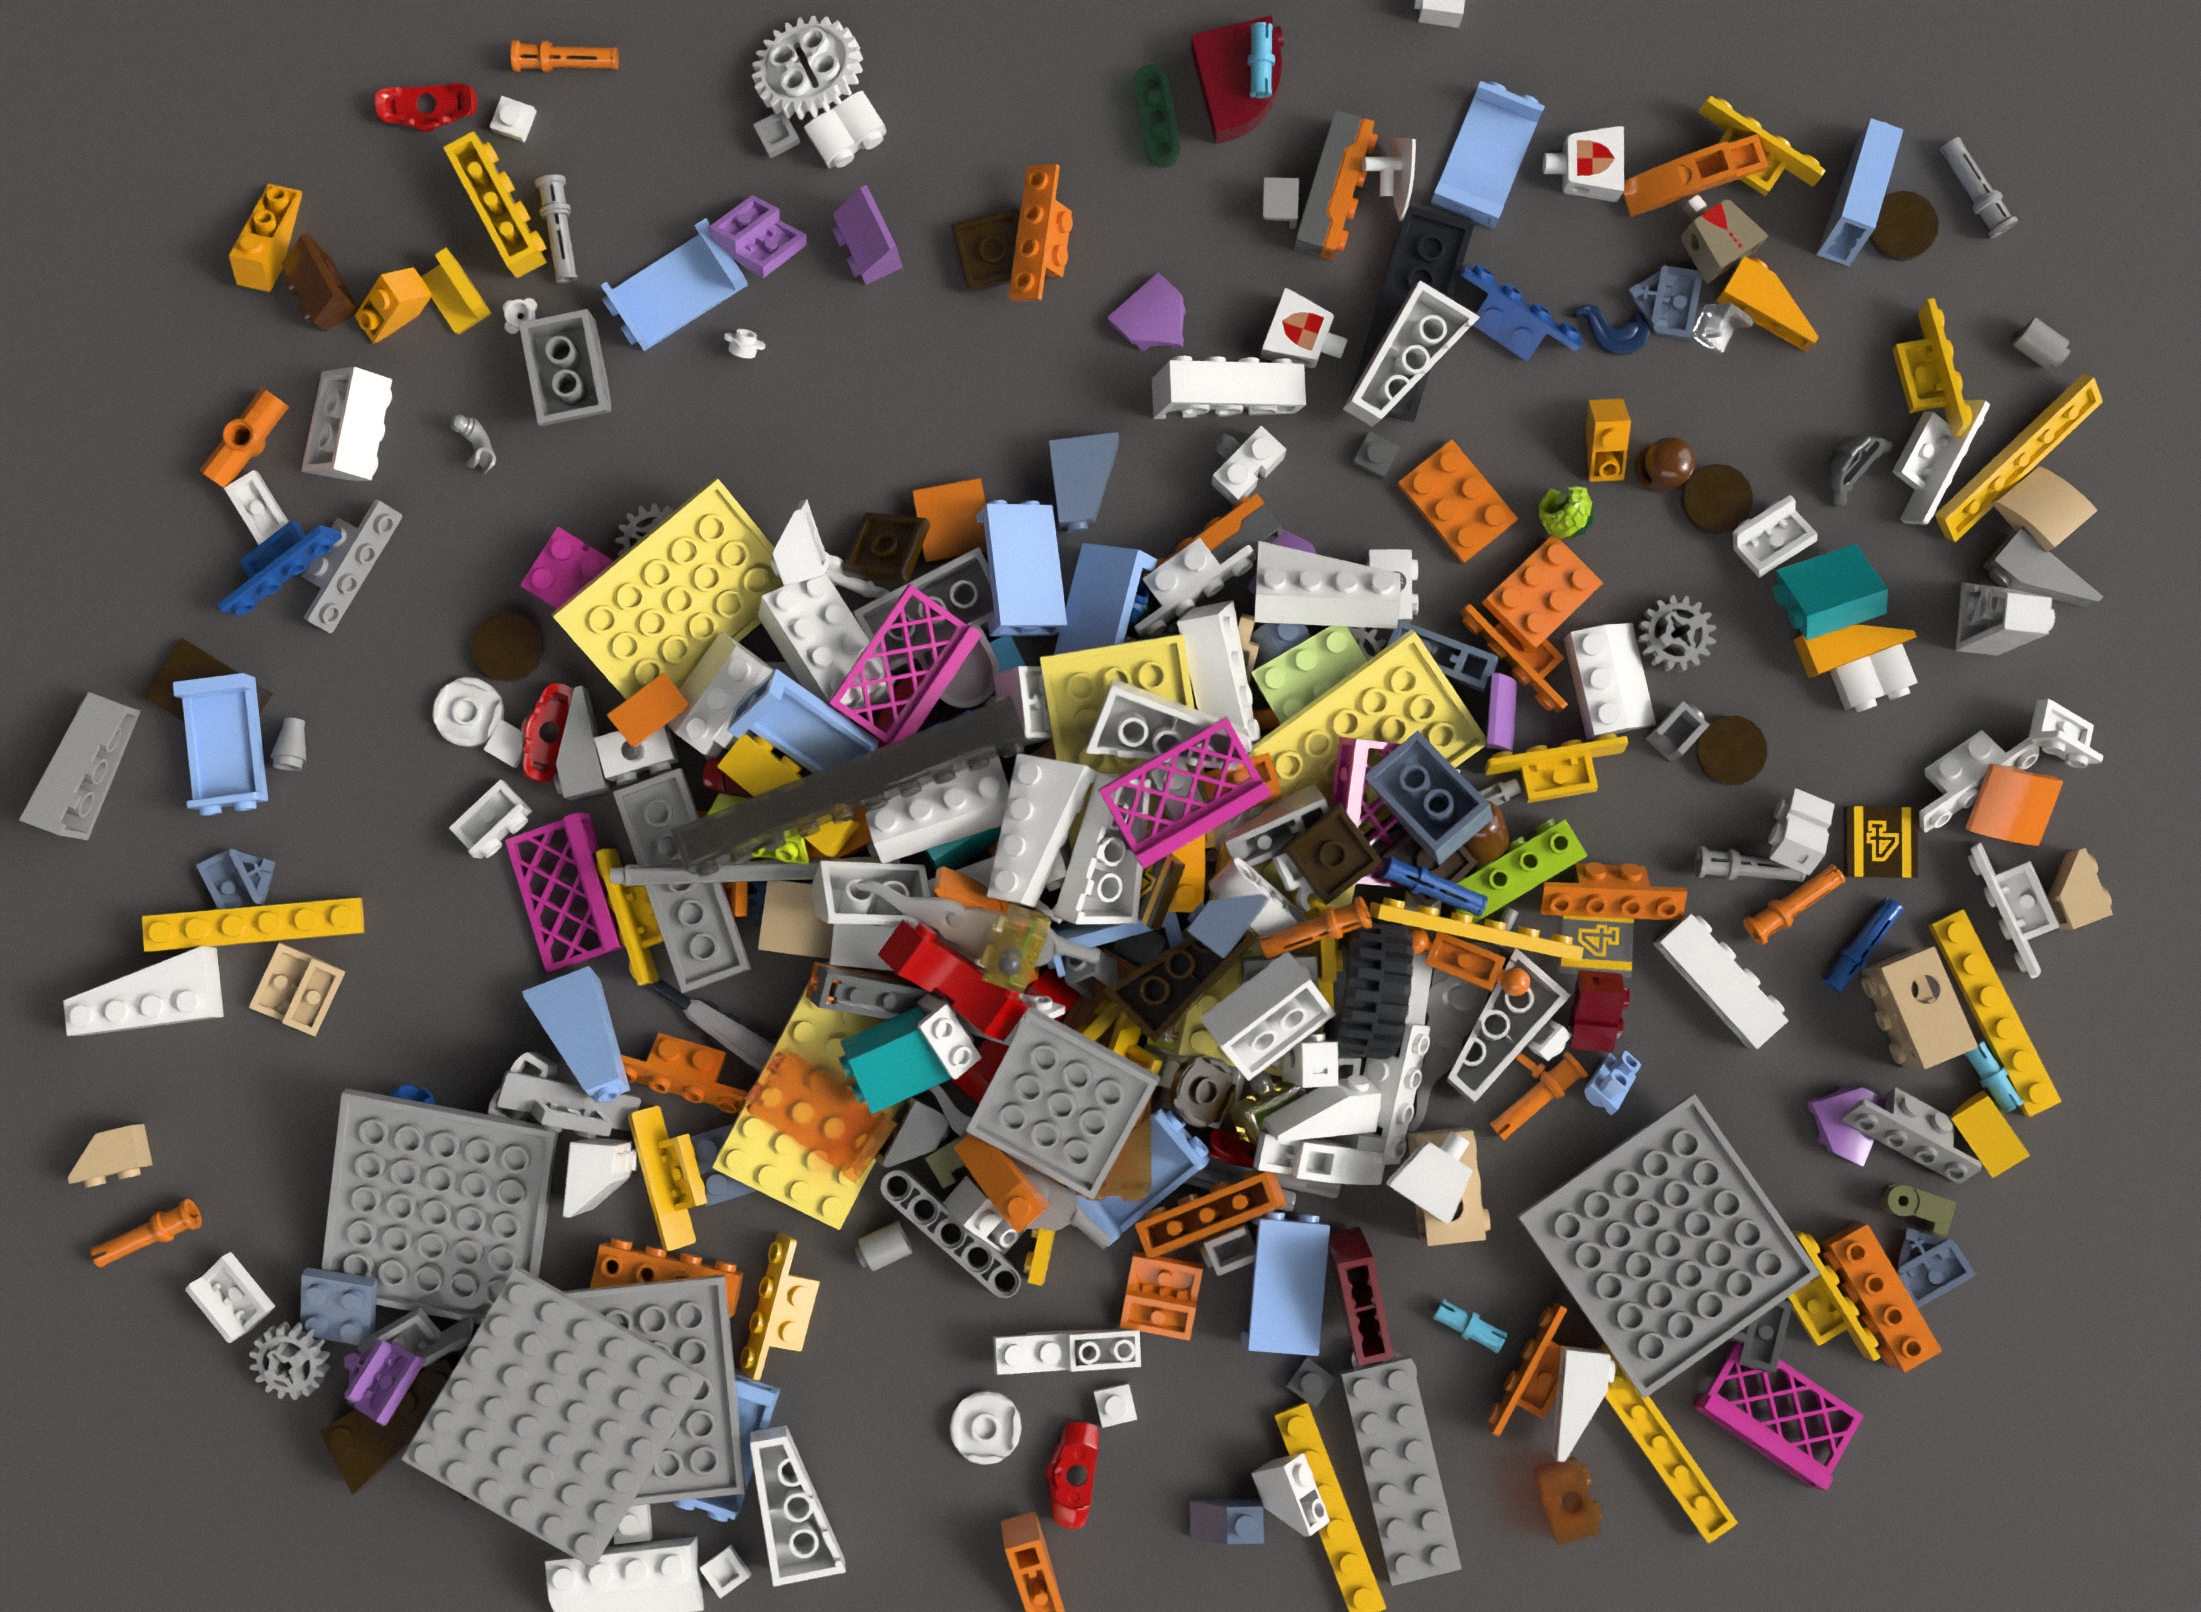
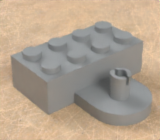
M978 547L908 583L963 623L972 626L982 633L940 696L944 703L958 709H973L989 701L996 692L994 674L1000 673L997 657L983 632L988 629V622L995 614L989 565ZM908 584L853 611L869 641ZM911 596L904 606L906 622L925 618L922 603ZM929 609L931 617L939 616L934 611ZM899 615L893 624L900 623ZM945 619L932 621L935 642L947 640L956 627ZM926 623L907 626L911 646L929 643ZM901 627L888 629L884 635L886 651L905 648ZM879 644L875 649L877 653L880 652ZM943 645L936 646L937 654L939 653ZM930 648L912 651L914 666L920 664L923 670L928 669L932 663ZM906 652L887 655L889 670L892 676L899 675L908 670Z

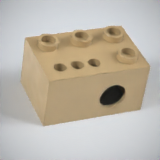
M1935 946L1909 949L1867 966L1861 971L1864 977L1861 978L1862 988L1869 998H1873L1878 1010L1875 1011L1876 1021L1883 1031H1887L1892 1043L1889 1045L1890 1053L1897 1064H1901L1902 1068L1927 1069L1978 1048ZM1925 975L1931 976L1937 981L1939 985L1937 998L1933 996ZM1913 981L1917 986L1916 997H1913L1911 991Z
M1460 1127L1407 1133L1409 1155L1425 1140L1440 1148L1451 1130L1470 1142L1459 1161L1472 1170V1174L1450 1224L1447 1225L1415 1204L1419 1240L1427 1246L1486 1240L1485 1231H1489L1491 1228L1488 1209H1483L1481 1181L1476 1158L1477 1147L1475 1136L1471 1129Z

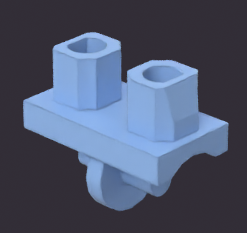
M1624 1051L1617 1058L1611 1053L1606 1055L1585 1087L1584 1093L1588 1101L1594 1106L1605 1107L1610 1115L1614 1114L1619 1109L1636 1078L1635 1073L1641 1066L1640 1062L1627 1051Z

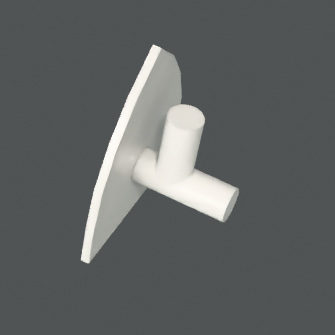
M1390 138V156L1363 157L1362 160L1363 171H1380V196H1393L1399 221L1404 219L1412 193L1416 139Z

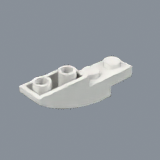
M1260 1131L1253 1167L1257 1170L1292 1175L1298 1179L1341 1184L1381 1185L1385 1165L1376 1162L1378 1152L1355 1150L1335 1140L1321 1138V1140L1302 1139L1277 1142L1270 1133Z
M1140 1330L1028 1332L1024 1335L993 1337L994 1371L997 1375L1059 1370L1074 1372L1141 1367Z

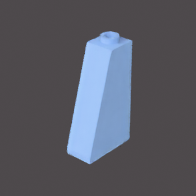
M1870 118L1857 139L1818 248V256L1849 267L1872 234L1879 217L1903 129Z
M589 966L522 991L524 999L584 1091L596 1103L613 1101L620 1094L630 1091L601 980Z

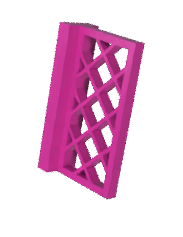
M908 584L828 704L875 735L893 750L903 753L982 633L972 626L966 625L911 584ZM913 596L922 603L925 618L906 622L904 606L910 597ZM929 609L934 611L939 616L931 617ZM899 615L900 623L893 624ZM945 619L956 627L947 640L935 642L932 621ZM926 623L929 643L911 646L907 626ZM901 627L905 648L886 651L884 635L888 629ZM879 644L880 652L873 653ZM943 645V647L937 654L936 646ZM930 648L931 665L926 670L915 671L912 651ZM906 652L909 673L891 676L887 655ZM881 657L885 677L866 681L863 666L868 659ZM859 674L860 682L852 683ZM923 675L917 684L916 676ZM910 677L912 693L908 699L895 701L892 680ZM886 682L889 702L870 706L867 685ZM861 686L865 707L850 709L840 702L848 689ZM904 704L897 714L896 706ZM890 707L892 722L884 733L874 726L871 710ZM866 711L867 720L857 713Z
M1226 716L1098 789L1132 849V853L1143 869L1271 796L1265 782L1261 780ZM1224 728L1230 739L1226 755L1207 750L1211 735ZM1203 740L1201 748L1193 746ZM1234 748H1235V750H1236V752L1238 753V755H1239L1240 758H1236V757H1233V756H1232V753H1233V749H1234ZM1186 749L1200 752L1194 773L1175 768L1179 753ZM1205 754L1224 759L1219 779L1200 775ZM1171 758L1169 766L1162 764ZM1230 761L1243 764L1250 777L1238 784L1226 782L1225 777ZM1155 767L1168 771L1162 791L1143 786L1146 773ZM1173 773L1192 777L1187 798L1168 793ZM1139 777L1138 784L1130 783V781ZM1198 779L1217 784L1213 798L1205 803L1193 800ZM1121 786L1136 789L1130 809L1116 806L1109 793ZM1223 786L1230 787V789L1221 793ZM1141 791L1160 796L1155 816L1136 811ZM1166 797L1185 802L1182 816L1174 821L1161 818ZM1191 804L1199 806L1189 812ZM1120 812L1129 814L1126 823ZM1134 816L1153 821L1150 835L1136 842L1130 831ZM1159 822L1167 824L1166 826L1157 830Z
M1339 737L1331 808L1336 804H1341L1357 827L1367 818L1376 830L1367 838L1370 845L1381 837L1386 846L1389 847L1393 842L1386 832L1399 820L1393 815L1382 826L1380 825L1373 812L1384 802L1378 797L1369 806L1366 805L1362 795L1363 789L1369 784L1364 780V776L1371 770L1367 764L1368 748L1378 749L1382 757L1386 758L1389 755L1387 750L1394 751L1401 744ZM1383 862L1356 882L1357 884L1403 887L1395 881L1381 877ZM1375 873H1377L1379 877H1372V876H1373Z
M573 813L557 822L505 840L546 973H552L603 954L626 948L619 939V925L616 915L608 905V891L605 881L597 871L596 863L598 860L596 851L601 849L589 813ZM562 828L565 829L568 838L563 852L548 845L554 831ZM544 835L542 841L536 839L537 837ZM530 841L539 846L531 863L521 858L518 844ZM545 850L560 857L552 874L538 867ZM566 861L576 865L578 870V876L573 885L559 878ZM535 872L549 879L542 896L532 892L530 887V881ZM556 883L570 890L563 907L548 900ZM577 894L586 898L589 908L584 919L569 912ZM545 905L560 913L552 930L543 926L540 919ZM566 916L581 924L573 941L559 934ZM587 927L597 932L601 947L589 950L579 945ZM555 939L570 946L565 959L554 963L550 951ZM576 950L582 952V954L574 956Z
M1734 1343L1706 1393L1699 1396L1693 1408L1812 1489L1827 1491L1834 1479L1830 1475L1860 1424L1863 1415L1780 1359L1777 1369L1785 1373L1788 1389L1772 1392L1767 1373L1756 1369L1741 1372L1738 1356L1741 1353L1743 1344ZM1733 1367L1734 1374H1729L1731 1368ZM1760 1373L1765 1394L1748 1397L1743 1376ZM1736 1378L1741 1399L1728 1401L1717 1394L1724 1380ZM1794 1380L1800 1383L1802 1386L1796 1387ZM1803 1390L1813 1392L1818 1409L1802 1413L1797 1392ZM1790 1393L1795 1414L1778 1418L1773 1397ZM1766 1398L1771 1419L1759 1422L1753 1418L1749 1402ZM1824 1400H1825L1826 1402H1828L1829 1404H1831L1832 1406H1831V1407H1826ZM1742 1404L1743 1410H1741L1735 1405ZM1839 1410L1850 1417L1843 1431L1832 1433L1827 1412ZM1820 1414L1825 1435L1808 1438L1803 1417ZM1796 1419L1801 1440L1788 1442L1783 1438L1779 1422ZM1772 1424L1774 1431L1766 1427V1425ZM1839 1437L1835 1444L1834 1438ZM1827 1440L1830 1455L1824 1465L1813 1458L1810 1443ZM1803 1445L1804 1452L1796 1446Z

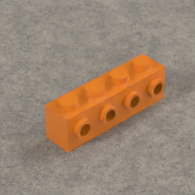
M1254 1169L1242 1174L1244 1181L1231 1185L1228 1180L1210 1187L1211 1194L1198 1198L1197 1193L1177 1200L1179 1207L1166 1211L1165 1206L1145 1213L1146 1220L1136 1223L1135 1227L1147 1258L1163 1255L1287 1206L1288 1204L1276 1173Z
M1856 1221L1821 1242L1826 1251L1822 1254L1826 1264L1834 1272L1838 1271L1844 1282L1841 1285L1844 1295L1848 1296L1853 1303L1858 1305L1863 1314L1859 1317L1860 1322L1864 1328L1867 1327L1876 1336L1881 1345L1878 1348V1352L1889 1368L1893 1366L1895 1369L1906 1373L1942 1352L1867 1223Z
M611 1238V1243L606 1242L599 1245L590 1288L725 1274L729 1318L736 1314L745 1273L736 1270L737 1264L716 1260L715 1265L701 1262V1256L689 1253H681L680 1258L666 1255L667 1252L662 1247L646 1245L645 1250L632 1248V1241L620 1238Z

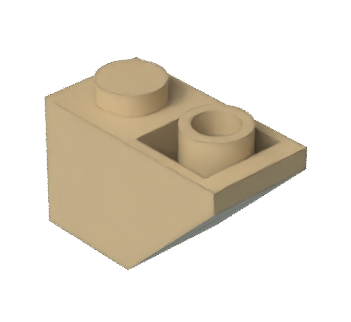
M2086 848L2066 852L2047 896L2061 925L2059 927L2060 931L2073 930L2113 915L2110 908L2112 905L2110 894L2105 887L2101 886L2096 874L2098 872L2097 862L2087 852Z
M144 1124L129 1125L96 1133L69 1174V1184L83 1182L84 1188L106 1184V1176L118 1174V1179L122 1180L141 1175L140 1168L153 1165Z

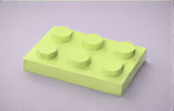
M1330 626L1257 668L1250 674L1281 725L1366 663L1367 659L1347 626Z

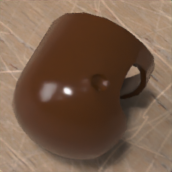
M1667 437L1659 439L1641 451L1635 460L1634 470L1637 479L1645 488L1652 492L1665 493L1679 487L1691 477L1695 470L1696 459L1688 443L1680 438ZM1646 451L1645 465L1647 473L1652 479L1650 482L1642 476L1640 468L1642 457Z
M1491 801L1488 802L1491 805L1493 819L1463 844L1478 863L1489 862L1499 858L1509 846L1510 837L1505 818L1500 808Z

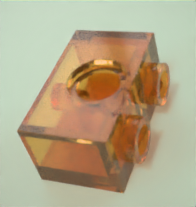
M1573 1456L1567 1458L1565 1462L1555 1461L1533 1467L1551 1535L1558 1545L1601 1534L1598 1523L1603 1522L1597 1500L1591 1501L1587 1487L1593 1486L1586 1464L1581 1466V1463ZM1570 1491L1577 1492V1503L1570 1508L1562 1507L1563 1496Z

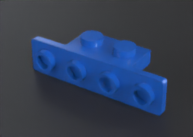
M1469 264L1461 273V276L1489 294L1476 313L1480 318L1473 326L1525 361L1530 359L1547 333L1575 352L1584 340L1579 337V330L1566 322L1559 324L1550 318L1551 312L1538 303L1531 305L1521 298L1523 294L1517 288L1507 283L1503 286L1492 279L1494 274L1484 266L1476 264L1474 267Z
M294 521L288 522L239 560L249 580L217 604L220 612L241 616L253 611L256 604L263 598L279 591L281 585L289 578L302 573L315 558L331 551L333 545L342 538L339 530L321 525L308 535H305L299 523Z

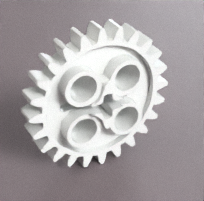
M812 16L809 23L805 24L800 17L796 27H792L787 22L785 23L786 31L784 33L777 30L773 31L776 37L774 41H763L767 50L756 52L760 61L752 64L756 71L752 78L756 83L755 89L760 98H762L767 107H772L775 114H779L783 110L786 118H790L796 112L799 119L802 120L806 111H810L814 118L817 117L819 108H823L825 112L829 113V104L831 102L841 105L842 102L839 96L841 94L849 96L852 94L848 85L859 83L855 74L863 71L859 63L863 60L855 37L852 36L848 27L843 29L840 21L837 20L831 24L829 18L825 16L819 24L816 17ZM798 47L802 48L819 83L817 88L813 87L807 76V72L796 52Z

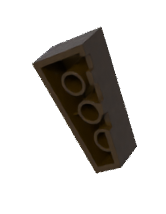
M1249 927L1226 958H1222L1192 935L1148 964L1135 970L1127 977L1106 988L1103 992L1153 1042H1158L1257 942L1259 936Z
M458 1353L417 1374L386 1426L356 1409L319 1430L352 1495L365 1488L411 1444L459 1363L460 1357Z

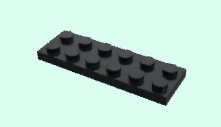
M1408 205L1350 395L1408 293L1419 281L1452 300L1473 232V224ZM1430 370L1386 415L1414 423Z

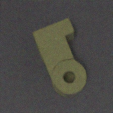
M961 1136L925 1158L943 1189L957 1180L953 1171L964 1165V1162L953 1148L963 1139Z
M1901 1184L1887 1185L1880 1194L1881 1206L1888 1213L1904 1217L1912 1215L1926 1220L1924 1230L1947 1237L1957 1202Z

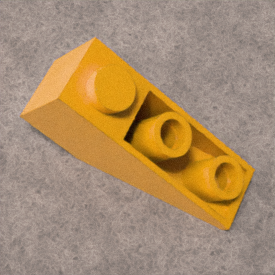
M268 183L229 254L237 285L267 292L272 290L283 269L282 261L287 255L302 191Z

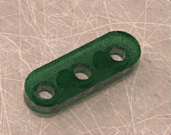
M1147 64L1139 68L1134 77V91L1145 151L1151 164L1159 168H1167L1175 164L1180 156V140L1167 73L1162 67L1155 64ZM1154 82L1157 87L1149 90L1145 87V84ZM1158 114L1163 117V120L1155 123L1151 120V117ZM1160 147H1165L1169 150V153L1162 156L1157 153V150Z

